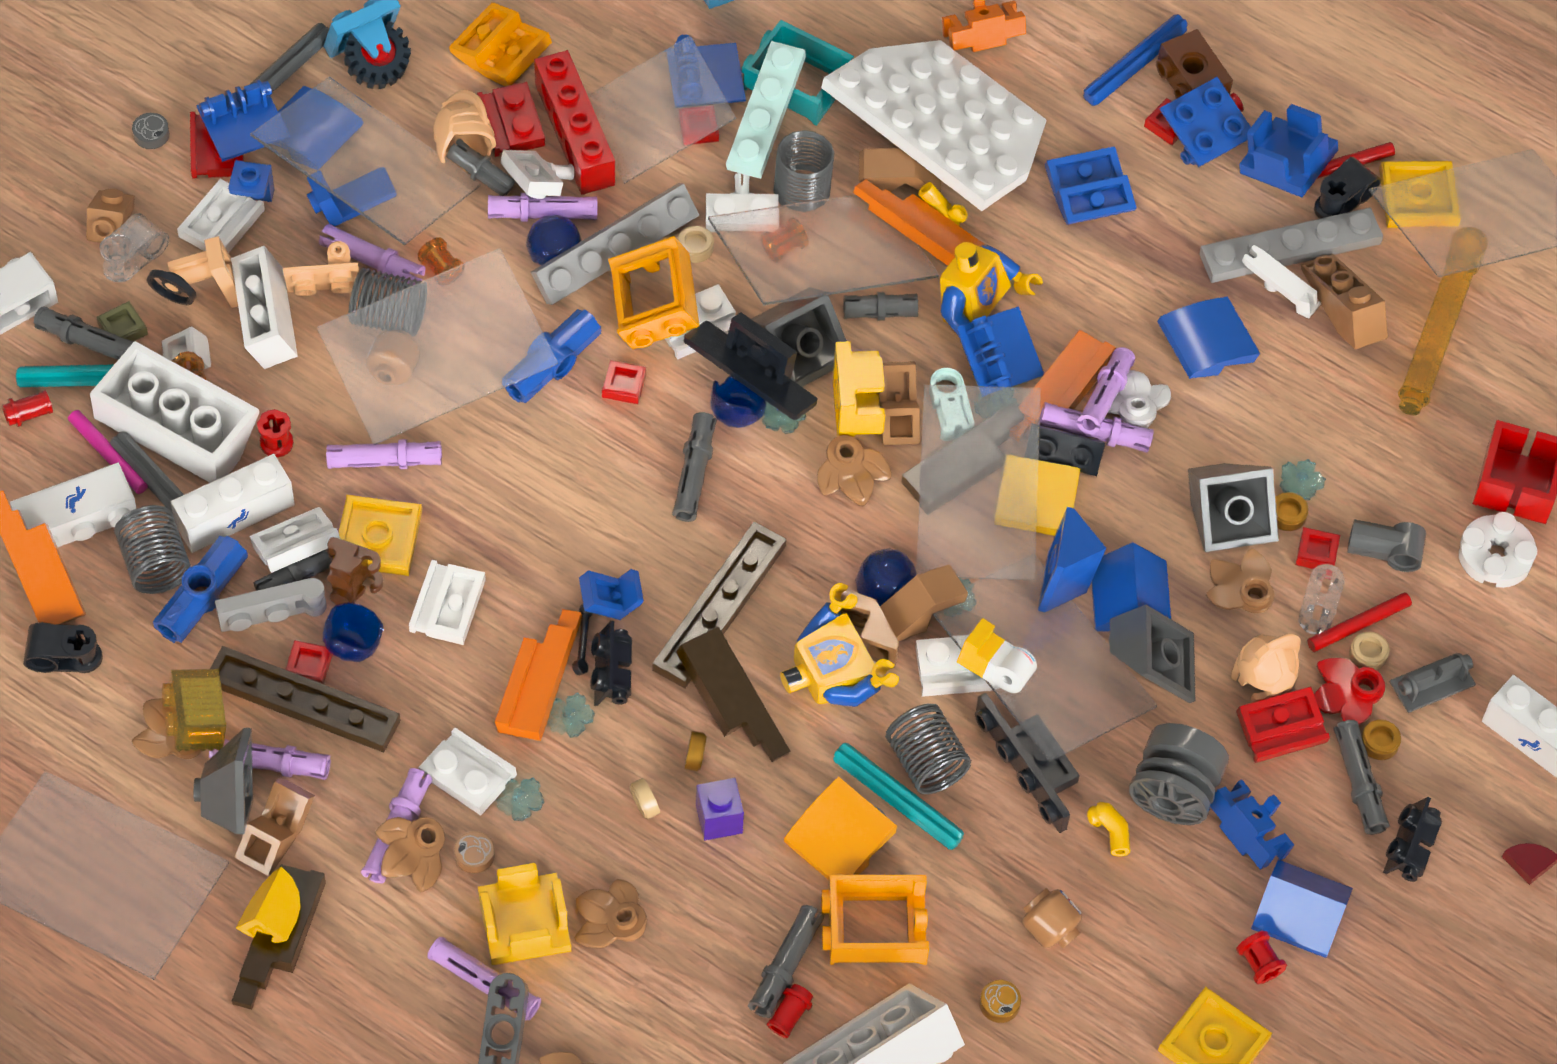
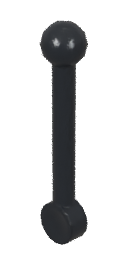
M583 604L579 608V612L582 614L578 658L572 664L574 673L579 676L587 673L589 669L585 656L589 619L593 615L591 612L584 611Z

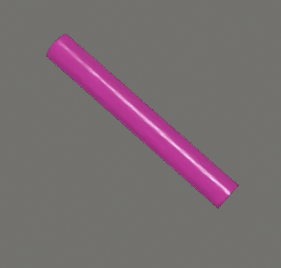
M75 410L68 416V421L109 465L119 462L128 485L136 494H141L148 488L143 479L110 445V442L80 410Z

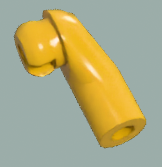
M928 182L920 188L918 195L921 199L958 226L967 220L968 214L965 207L960 204L952 206L933 183Z
M1098 802L1097 806H1091L1087 811L1088 821L1095 827L1103 825L1109 831L1111 854L1113 856L1128 855L1130 853V840L1127 820L1110 803Z

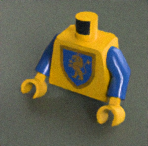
M963 242L955 248V258L940 277L942 303L940 311L943 322L949 324L958 335L956 327L970 323L972 320L982 316L987 317L1011 287L1010 280H1014V289L1020 295H1036L1030 290L1029 282L1034 285H1042L1043 280L1038 274L1021 273L1018 264L994 247L989 245L977 246L970 242Z
M837 583L831 588L829 595L832 603H825L798 637L794 649V662L796 666L780 672L782 684L789 694L808 687L812 697L818 704L829 702L834 705L856 707L879 692L882 684L890 688L898 684L899 676L889 673L885 676L886 672L893 669L895 665L887 659H881L874 663L847 613L841 615L840 610L842 608L851 609L857 604V596L852 593L844 601H841V596L848 589V585Z

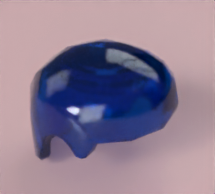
M555 214L543 216L532 224L526 238L525 247H527L532 261L543 265L578 244L582 239L578 228L572 221L564 216Z
M732 376L727 377L720 385L716 380L712 384L710 409L715 417L724 425L733 428L747 427L760 420L765 414L766 401Z
M886 548L874 551L865 558L859 568L855 579L857 591L859 594L876 599L879 606H881L917 575L916 568L908 556L897 549Z
M349 602L338 604L331 609L324 623L322 641L325 643L326 649L339 659L348 662H361L373 656L376 652L384 626L375 612L363 605Z

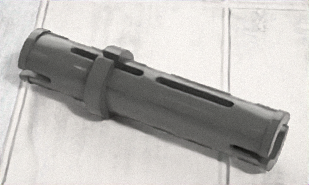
M45 306L38 309L34 317V327L36 329L60 337L62 342L69 345L74 343L82 345L117 360L133 343V341L88 325L78 316L73 314L69 316L63 315Z
M698 412L693 415L689 440L684 443L683 447L685 461L672 515L676 516V519L680 521L691 522L696 519L706 465L713 455L711 444L717 419L713 418L712 414Z
M1356 720L1342 721L1337 724L1338 727H1334V733L1339 742L1344 764L1352 785V802L1358 806L1365 833L1370 835L1379 834L1390 827L1382 805V788L1376 783L1358 722Z
M809 905L801 906L799 914L771 965L764 967L761 974L763 980L748 1003L751 1011L758 1006L755 1014L764 1018H770L784 990L791 988L794 982L792 975L818 927L824 920V915L821 912L814 917L818 911L815 907Z

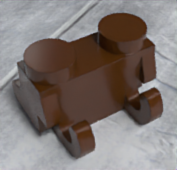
M331 537L327 543L329 555L334 556L329 566L330 572L327 576V580L332 584L330 599L338 606L349 608L352 603L355 604L365 593L366 587L362 585L365 579L370 578L375 581L370 585V592L373 594L379 592L383 587V577L379 572L381 559L379 554L371 549ZM368 560H371L372 564L368 565Z

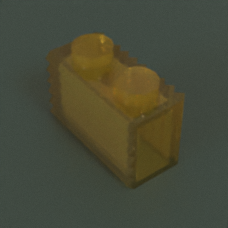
M219 669L171 670L169 683H163L162 685L163 707H170L171 711L166 713V735L174 736L175 749L178 752L183 749L185 751L191 749L193 751L198 749L201 751L206 749L210 751L216 749L219 751L224 746L226 732Z

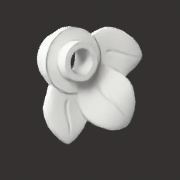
M1129 370L1127 384L1121 392L1117 393L1108 413L1120 415L1124 423L1148 428L1155 419L1157 410L1169 404L1171 391L1168 385L1159 384L1151 386L1149 379L1144 373Z

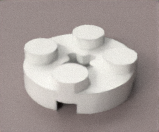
M1508 512L1486 515L1472 521L1467 526L1460 541L1459 560L1466 573L1482 584L1484 580L1496 583L1495 587H1510L1524 580L1537 555V547L1529 530L1523 524L1516 521L1515 517ZM1492 545L1504 548L1505 556L1501 557L1498 553L1491 554L1489 551Z

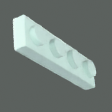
M771 41L726 162L727 170L762 178L806 58L804 49Z

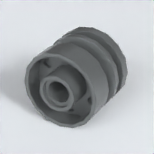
M1175 723L1157 725L1151 731L1143 751V761L1138 764L1136 775L1131 780L1129 794L1134 802L1144 811L1161 820L1180 825L1200 824L1207 819L1210 804L1215 798V788L1220 785L1227 768L1229 754L1224 746L1214 737L1197 728Z

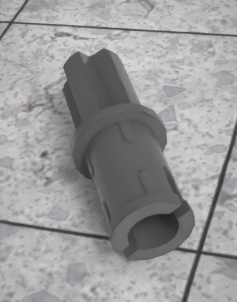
M458 139L456 144L454 143L446 155L448 159L471 174L470 178L472 180H480L500 196L507 195L515 184L513 178L490 162L491 158L488 155L482 156L461 139Z

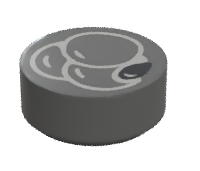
M142 114L135 119L132 125L134 140L142 148L156 149L163 146L169 139L168 122L160 114Z

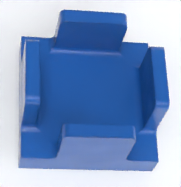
M1290 104L1287 108V121L1275 117L1272 121V113L1264 110L1247 132L1248 153L1239 163L1240 174L1302 198L1338 152V140L1330 138L1328 134L1322 132L1321 116L1315 112Z

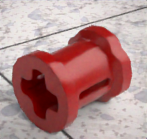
M277 409L267 410L262 413L257 421L258 433L261 435L259 440L261 450L268 456L275 454L277 458L287 455L292 450L294 444L293 436L289 431L291 429L290 417L287 413L280 412ZM270 420L273 422V427H270ZM277 440H281V447H278Z
M1260 931L1247 937L1236 947L1237 953L1240 956H1245L1254 971L1253 979L1256 984H1264L1276 978L1287 967L1285 960L1277 957L1268 942L1270 936L1267 931Z

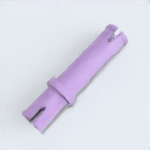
M521 193V196L488 195V219L520 218L521 222H528V219L537 218L597 220V196H548L543 199H537L525 193Z
M327 224L322 230L323 233L335 238L334 240L320 235L319 244L323 247L328 248L331 243L342 241L348 245L352 259L377 269V272H386L388 275L392 273L394 276L399 275L400 278L404 276L406 279L410 277L411 280H423L410 274V272L424 276L425 266L400 257L398 251L394 249H382L338 229L332 224Z
M1125 347L1116 348L1107 366H1104L1098 373V383L1082 414L1078 417L1077 425L1083 432L1095 434L1100 430V426L1111 408L1117 393L1125 388L1128 381L1127 374L1135 362V355L1131 350Z
M1047 402L1043 404L1039 418L1040 426L1107 442L1106 445L1111 447L1120 445L1146 453L1149 451L1153 438V429L1130 425L1122 422L1121 418L1113 417V419L1104 418L1100 426L1101 428L1097 433L1087 434L1080 430L1077 425L1078 417L1082 414L1081 411L1059 407Z
M407 439L398 440V443L327 445L326 448L328 451L326 452L328 469L399 466V469H408V466L442 465L441 441L407 443Z
M213 737L209 758L213 757L230 740ZM252 743L253 768L281 772L284 777H292L294 774L326 780L329 775L330 755L299 751L295 746L289 745L286 748H276Z
M416 768L409 769L398 797L392 798L389 804L391 811L387 820L394 817H401L409 821L418 819L421 813L419 806L429 785L432 783V777L429 774L422 779L424 771ZM379 838L365 866L362 868L361 874L366 878L371 873L372 875L369 880L382 884L386 880V877L381 875L382 858L389 845L383 843Z
M438 937L427 955L428 959L435 961L487 995L491 982L500 975L475 957L447 941L444 937ZM508 981L506 988L499 989V995L505 998V1006L509 1008L511 997H518L519 990L513 987V981ZM530 992L525 1017L526 1021L536 1014L541 1004V998L534 996Z

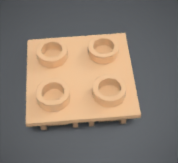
M342 241L331 243L327 250L328 265L283 268L287 292H294L297 296H310L316 294L317 290L331 289L333 293L340 294L352 292L359 267L358 263H351L348 245Z

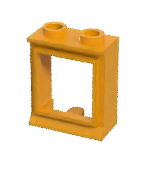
M675 236L608 259L612 272L619 328L617 333L632 349L648 347L653 342L671 336H680L686 331L700 327L690 253ZM669 258L674 302L633 315L629 271L643 267L647 272L655 273L660 270V261Z
M830 875L829 889L821 890L822 914H829V926H822V950H830V965H834V963H919L927 965L929 941H926L928 912L927 908H925L927 876ZM843 901H906L908 943H844Z

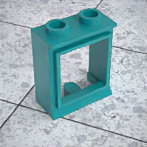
M780 20L772 31L767 30L757 52L754 55L749 54L745 59L741 72L744 74V90L750 89L753 91L771 41L804 49L806 53L804 62L828 74L854 59V56ZM794 88L787 108L808 118L817 126L836 99L823 89L815 97Z

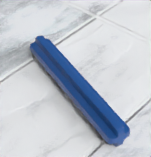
M1175 14L1084 88L1083 97L1085 101H1088L1092 106L1102 102L1159 54L1161 43L1183 35L1187 31L1188 26L1186 19H1183L1179 14Z

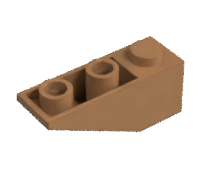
M1334 254L1322 255L1313 261L1301 264L1302 272L1310 286L1317 291V298L1337 333L1354 349L1388 338L1385 300Z

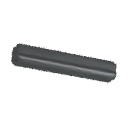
M317 23L250 84L260 79L261 82H269L272 92L276 90L324 46L329 28L323 23Z
M119 432L117 436L111 439L110 445L143 479L148 488L165 507L172 511L170 501L184 494L127 432Z

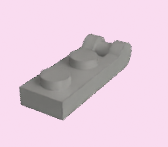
M308 578L215 600L221 632L230 630L243 631L251 625L268 621L280 622L289 616L301 613L317 617L322 615L327 608L324 585L322 581L316 578Z

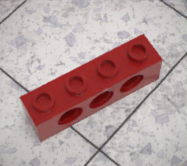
M566 50L534 59L535 86L568 165L572 164L574 166V179L581 195L615 186L614 156L569 51Z

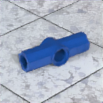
M577 309L551 334L549 332L540 334L529 347L527 356L502 378V386L507 390L509 396L518 403L523 402L526 404L553 378L560 380L566 376L574 366L577 356L601 334V326L597 323L595 317L585 309Z
M219 536L200 562L189 567L184 572L182 585L154 619V628L169 641L182 643L204 613L216 608L215 600H220L221 591L248 558L247 550L237 540L229 536ZM198 587H207L204 591H194Z

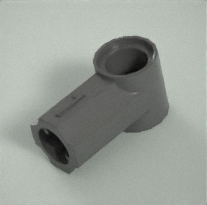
M1354 519L1347 553L1386 560L1389 566L1395 570L1414 572L1419 570L1422 565L1426 530L1422 526L1411 522H1402L1391 527Z

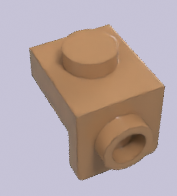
M118 189L99 190L87 207V240L120 246L124 241V224L134 210L135 195L123 194Z

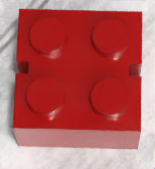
M1496 420L1488 442L1472 504L1499 512H1506L1507 508L1514 509L1513 516L1546 524L1557 495V436L1537 431L1528 456L1521 455L1530 429Z

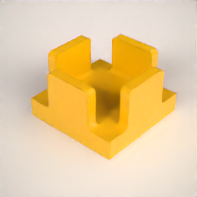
M851 341L836 342L832 384L837 437L841 435L853 437L854 435L882 434L884 432L885 409L880 408L879 395L876 393L883 392L885 387L882 357H880L879 351H851Z
M536 863L498 869L497 883L478 886V896L491 965L571 952V942L567 927V911L561 881L557 877V873L538 876Z

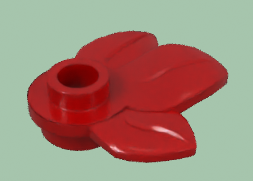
M1328 658L1319 661L1317 668L1326 681L1314 693L1320 711L1329 714L1341 713L1343 721L1356 720L1358 724L1365 722L1371 716L1373 704L1380 701L1384 695L1385 681L1381 674L1370 667L1359 669L1352 661L1345 658ZM1367 685L1372 691H1365L1359 686Z

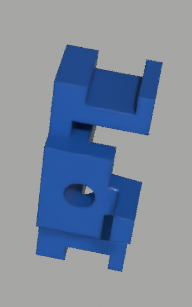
M1239 780L1231 792L1226 786L1218 789L1215 792V798L1210 807L1222 821L1219 827L1242 856L1248 854L1261 870L1269 866L1276 855L1280 860L1285 859L1294 847V844L1285 833L1268 841L1263 839L1266 833L1276 827L1270 817L1273 816L1281 802L1275 795L1267 798L1263 805H1259L1253 796L1248 797L1251 790L1243 780ZM1252 813L1256 814L1259 818H1255Z

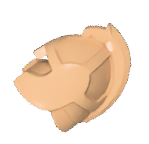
M460 90L454 93L445 102L441 103L443 106L436 117L433 128L437 155L440 162L445 163L444 156L447 155L451 146L454 143L456 144L458 139L463 140V142L482 156L488 155L490 157L492 149L496 146L495 134L487 118L486 108L481 98L468 90Z
M1260 634L1247 642L1241 649L1233 666L1231 679L1235 681L1238 679L1241 686L1250 684L1255 688L1264 690V692L1253 693L1250 698L1251 703L1291 692L1299 672L1298 653L1301 639L1296 634H1285L1279 637Z

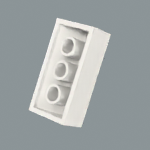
M136 341L132 343L90 393L94 419L118 432H127L137 443L209 483L228 475L240 461L259 415L258 408Z
M909 983L783 1064H938L951 1058L953 1052L965 1044L947 1004Z

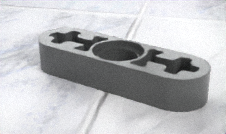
M513 973L500 974L490 984L478 1064L497 1063V1056H489L490 1048L502 1053L511 1052L510 1059L502 1056L501 1064H519L529 990L525 981ZM508 981H513V987L519 990L518 997H511L509 1010L517 1011L516 1018L507 1014L495 1015L497 1007L504 1010L505 998L499 995V989L506 988ZM499 1022H509L514 1028L513 1039L505 1045L496 1044L492 1038L494 1026Z

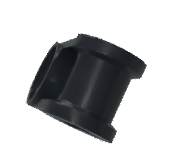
M1348 158L1336 171L1321 182V196L1318 197L1314 205L1315 214L1321 219L1351 212L1373 196L1381 183V179L1356 158Z
M44 622L34 623L29 626L23 665L29 670L41 673H90L101 664L103 659L102 650L97 644L96 634L90 627L85 625H54Z

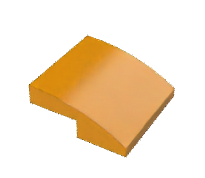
M491 2L449 46V50L459 60L488 79L503 86H510L534 62V59H537L547 49L552 41L549 32L523 23L519 12Z
M838 776L798 819L784 837V842L830 881V875L861 874L869 866V859L896 833L897 825Z

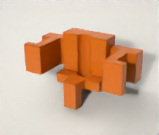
M973 0V9L965 11V18L968 21L967 26H962L955 14L942 17L944 38L949 37L950 47L953 50L970 47L973 52L1007 45V38L1026 34V18L1022 11L1017 12L1015 0L1002 3V9L998 4L986 6L985 0Z

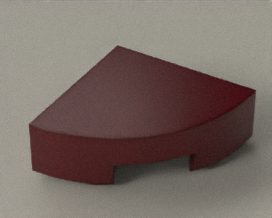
M1518 844L1505 850L1502 858L1529 885L1557 864V854L1549 848L1538 844Z

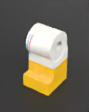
M982 618L965 640L957 663L994 686L996 685L1010 693H1018L1036 671V660L1027 650L1013 646L993 633L995 625Z

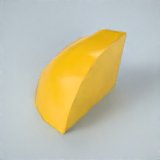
M282 866L274 871L253 895L236 929L253 938L257 931L272 935L271 941L274 943L288 940L297 922L301 906L299 890L293 878Z

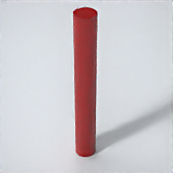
M1388 142L1332 159L1318 178L1332 174L1350 157L1356 158L1365 165L1394 156L1395 147L1392 142Z
M1406 592L1401 593L1308 638V646L1315 653L1412 605L1411 598Z

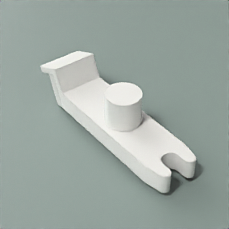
M1253 245L1249 253L1255 258L1245 254L1242 258L1245 266L1265 281L1264 286L1268 291L1280 292L1296 305V313L1309 319L1321 305V302L1317 299V291L1264 250Z

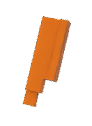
M867 179L854 188L853 193L870 204L868 210L947 266L955 258V248L959 244L970 242L977 246L985 245L914 194L902 201L887 189L882 191Z
M1079 330L1018 407L1024 414V420L1010 429V437L1020 442L1032 424L1039 425L1044 402L1074 410L1095 384L1098 373L1104 366H1107L1116 347L1106 341L1102 343Z
M0 491V534L38 622L62 625L86 615L48 524L43 523L28 530L20 510L13 511L5 492Z
M562 609L558 624H549L543 643H537L536 639L523 638L495 720L498 733L541 741L582 619L581 612Z

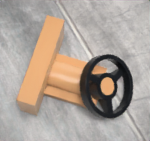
M219 236L204 240L206 251L169 261L167 263L170 272L156 269L151 270L146 279L148 285L162 297L177 304L191 305L197 295L189 284L214 277L231 308L238 306L231 257ZM154 278H159L162 281L161 283L164 287H162ZM182 292H184V293H186L189 297H183V296H179V295H177V294H181Z

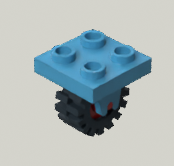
M369 0L363 5L364 8L354 13L351 10H346L332 19L333 22L330 25L323 47L330 59L344 52V64L349 66V75L353 76L355 74L357 76L356 82L360 85L363 81L367 82V88L373 89L374 84H378L379 89L385 88L387 83L390 86L394 85L397 79H401L409 63L411 48H408V37H402L403 30L400 27L397 30L393 29L401 7L398 0Z

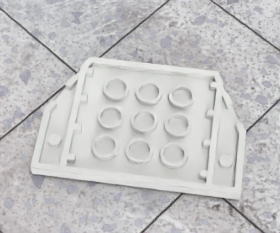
M941 40L870 48L824 77L821 86L828 94L981 211L1027 180L1047 121Z

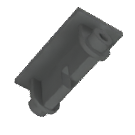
M1455 653L1389 681L1408 713L1476 685L1469 673V669L1473 668V661L1468 654L1462 655L1460 653Z

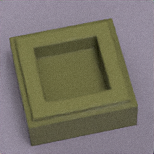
M130 301L96 317L97 323L102 330L134 342L148 335L146 325Z

